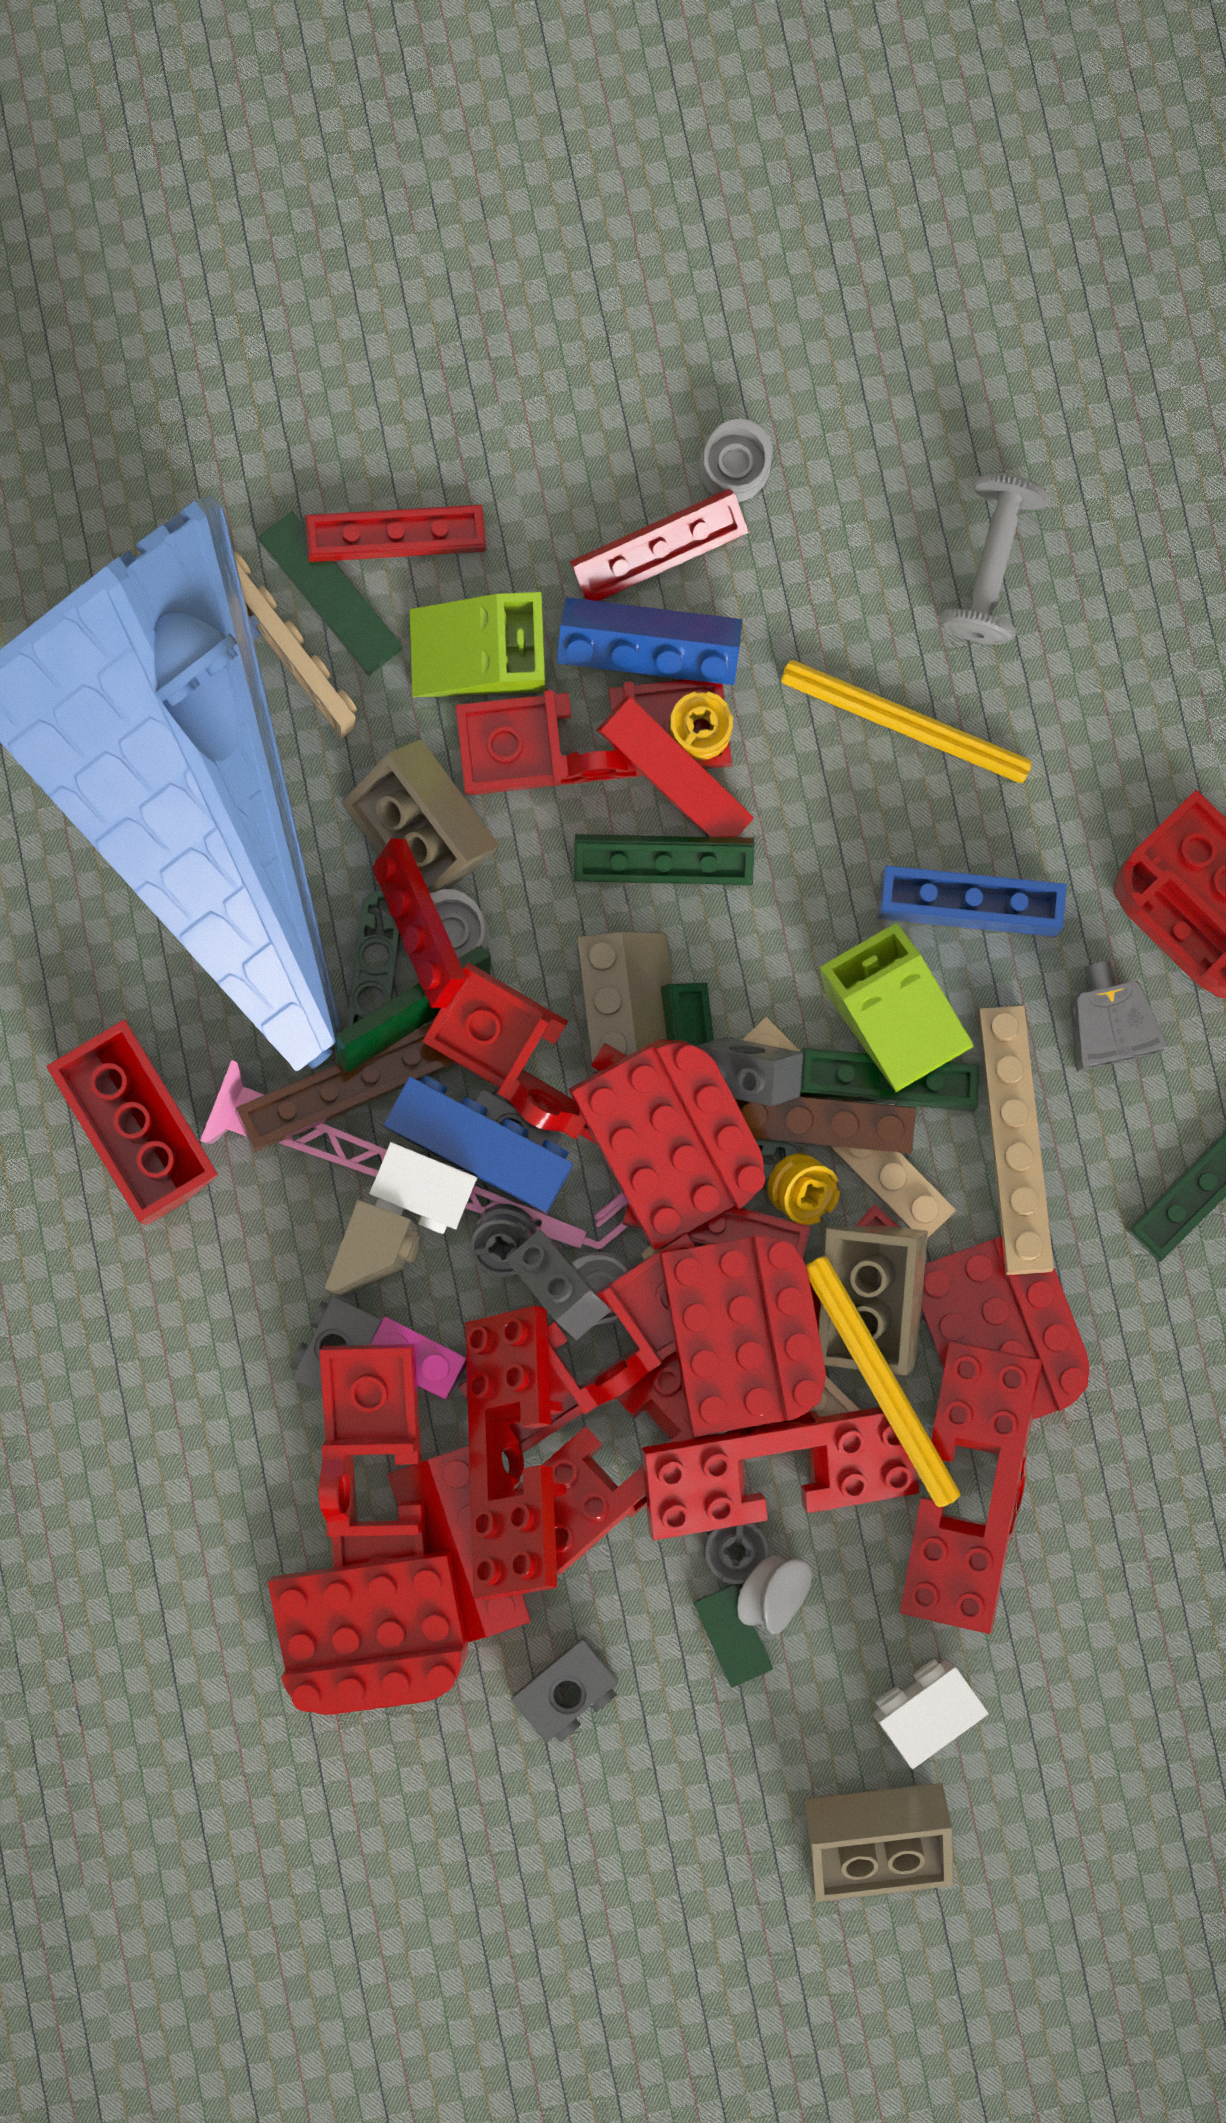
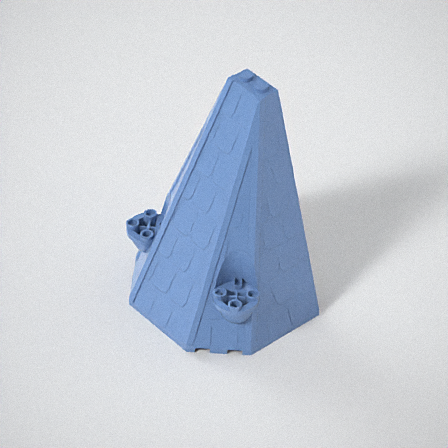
M213 495L193 501L166 524H162L135 545L141 552L137 557H134L130 551H127L121 557H117L0 649V743L296 1071H299L306 1064L313 1069L333 1053L330 1048L336 1042V1032L341 1023L254 644V639L261 634L256 627L261 622L254 614L250 617L248 616L224 508Z

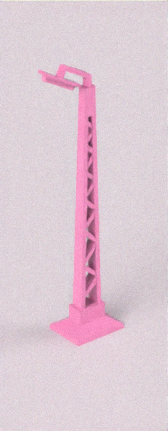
M233 1060L230 1062L201 1137V1142L213 1144L227 1130L246 1136L235 1113L236 1107L264 1096L262 1093L244 1087L242 1066ZM323 1123L315 1126L316 1130L295 1141L293 1137H289L278 1142L374 1177L377 1176L378 1170L358 1163L380 1154L383 1161L387 1152L382 1147ZM327 1133L338 1156L304 1144ZM336 1137L369 1151L347 1160ZM477 1186L473 1187L470 1194L473 1204L467 1202L465 1206L466 1209L480 1214L487 1208L497 1204L517 1206L526 1211L533 1221L537 1219L542 1221L540 1227L536 1226L537 1231L541 1229L549 1238L580 1249L582 1243L596 1249H601L628 1227L623 1225L622 1222L597 1242L585 1237L587 1231ZM622 1192L594 1215L597 1221L595 1223L596 1227H600L624 1206L627 1208L628 1202ZM475 1194L495 1202L482 1207Z

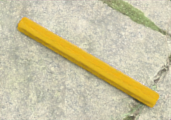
M790 660L783 671L781 682L789 687L1010 780L1023 783L1029 774L1032 761L1026 757L795 660Z
M826 1256L819 1257L808 1263L806 1268L811 1285L935 1505L944 1507L951 1504L960 1497V1491L832 1264Z

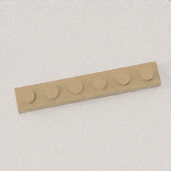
M235 551L234 556L248 616L250 617L254 614L261 622L256 627L261 632L262 637L341 739L356 729L354 713L357 712L355 704L344 690L335 691L327 680L331 675L325 664L317 655L310 658L301 646L304 640L298 629L290 620L285 623L282 622L274 611L277 608L275 600L264 586L258 589L248 577L251 571L247 563Z
M1025 1005L980 1008L978 1020L1006 1275L1052 1272L1054 1263Z
M767 1017L742 1039L744 1041L800 1051ZM828 1146L908 1229L928 1231L927 1239L956 1211L901 1153Z

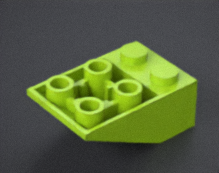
M541 592L492 594L410 609L413 698L544 693L546 691Z
M897 922L819 967L826 996L895 1092L973 1047L970 1037L923 957Z

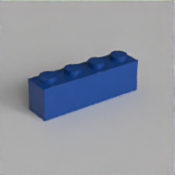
M566 597L560 624L557 663L735 685L743 619Z
M885 866L881 874L877 919L1056 937L1063 929L1067 884Z
M423 1075L420 1082L412 1077L408 1078L383 1124L387 1130L548 1215L573 1168V1163L566 1160L569 1154L567 1150L546 1139L542 1146L525 1138L528 1130L507 1118H504L501 1125L485 1117L488 1111L486 1107L464 1096L461 1103L444 1095L448 1087L426 1075Z

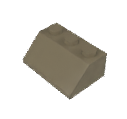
M422 739L388 752L341 802L379 856L391 838L407 840L429 893L441 889H450L475 871L499 847L497 841Z
M616 932L577 937L592 1062L604 1042L628 1056L654 1041L667 1039L661 986L673 984L667 934ZM593 1068V1075L599 1072Z
M357 1200L324 1289L347 1297L403 1271L406 1262L414 1264L423 1242V1238L417 1233L419 1227L409 1218Z
M890 1226L828 1227L826 1229L824 1256L832 1264L893 1374L907 1376L917 1366L928 1231ZM821 1302L819 1337L824 1364L826 1366L859 1370Z
M943 1783L916 1784L911 1787L886 1790L872 1789L860 1793L835 1796L823 1795L818 1798L804 1799L815 1902L953 1886L952 1826Z

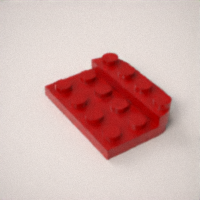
M1196 789L1123 862L1113 886V894L1126 915L1196 984L1219 998H1226V818Z
M667 1039L654 1041L568 1089L646 1239L655 1251L733 1206L739 1209L742 1208L765 1183L764 1163L760 1148L717 1064L705 1051L688 1042Z
M754 1236L659 1254L691 1437L793 1420L806 1414L820 1402L825 1385L826 1372L806 1265L791 1243L770 1236Z
M1002 1236L925 1264L921 1313L943 1372L950 1341L1043 1359L1032 1420L1069 1407L1086 1390L1090 1370L1088 1355L1055 1268L1052 1272L1006 1275Z
M450 1550L272 1576L268 1580L285 1667L281 1679L287 1693L292 1698L294 1706L300 1711L335 1715L431 1701L442 1696L453 1687L464 1666L468 1654V1642Z

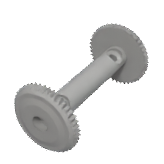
M987 473L974 481L973 489L975 493L985 498V500L997 503L998 505L992 514L971 596L973 604L970 610H962L960 608L944 610L940 613L939 621L948 632L958 637L984 644H1005L1015 638L1016 628L1009 622L992 616L991 613L998 601L1018 523L1016 514L1020 509L1033 511L1044 509L1049 505L1050 497L1041 485L1030 479L1007 473Z

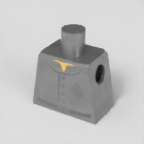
M1103 961L1084 967L1090 992L1078 994L1071 999L1074 1055L1077 1072L1149 1056L1167 1048L1166 1040L1140 983L1132 981L1117 985L1111 961Z

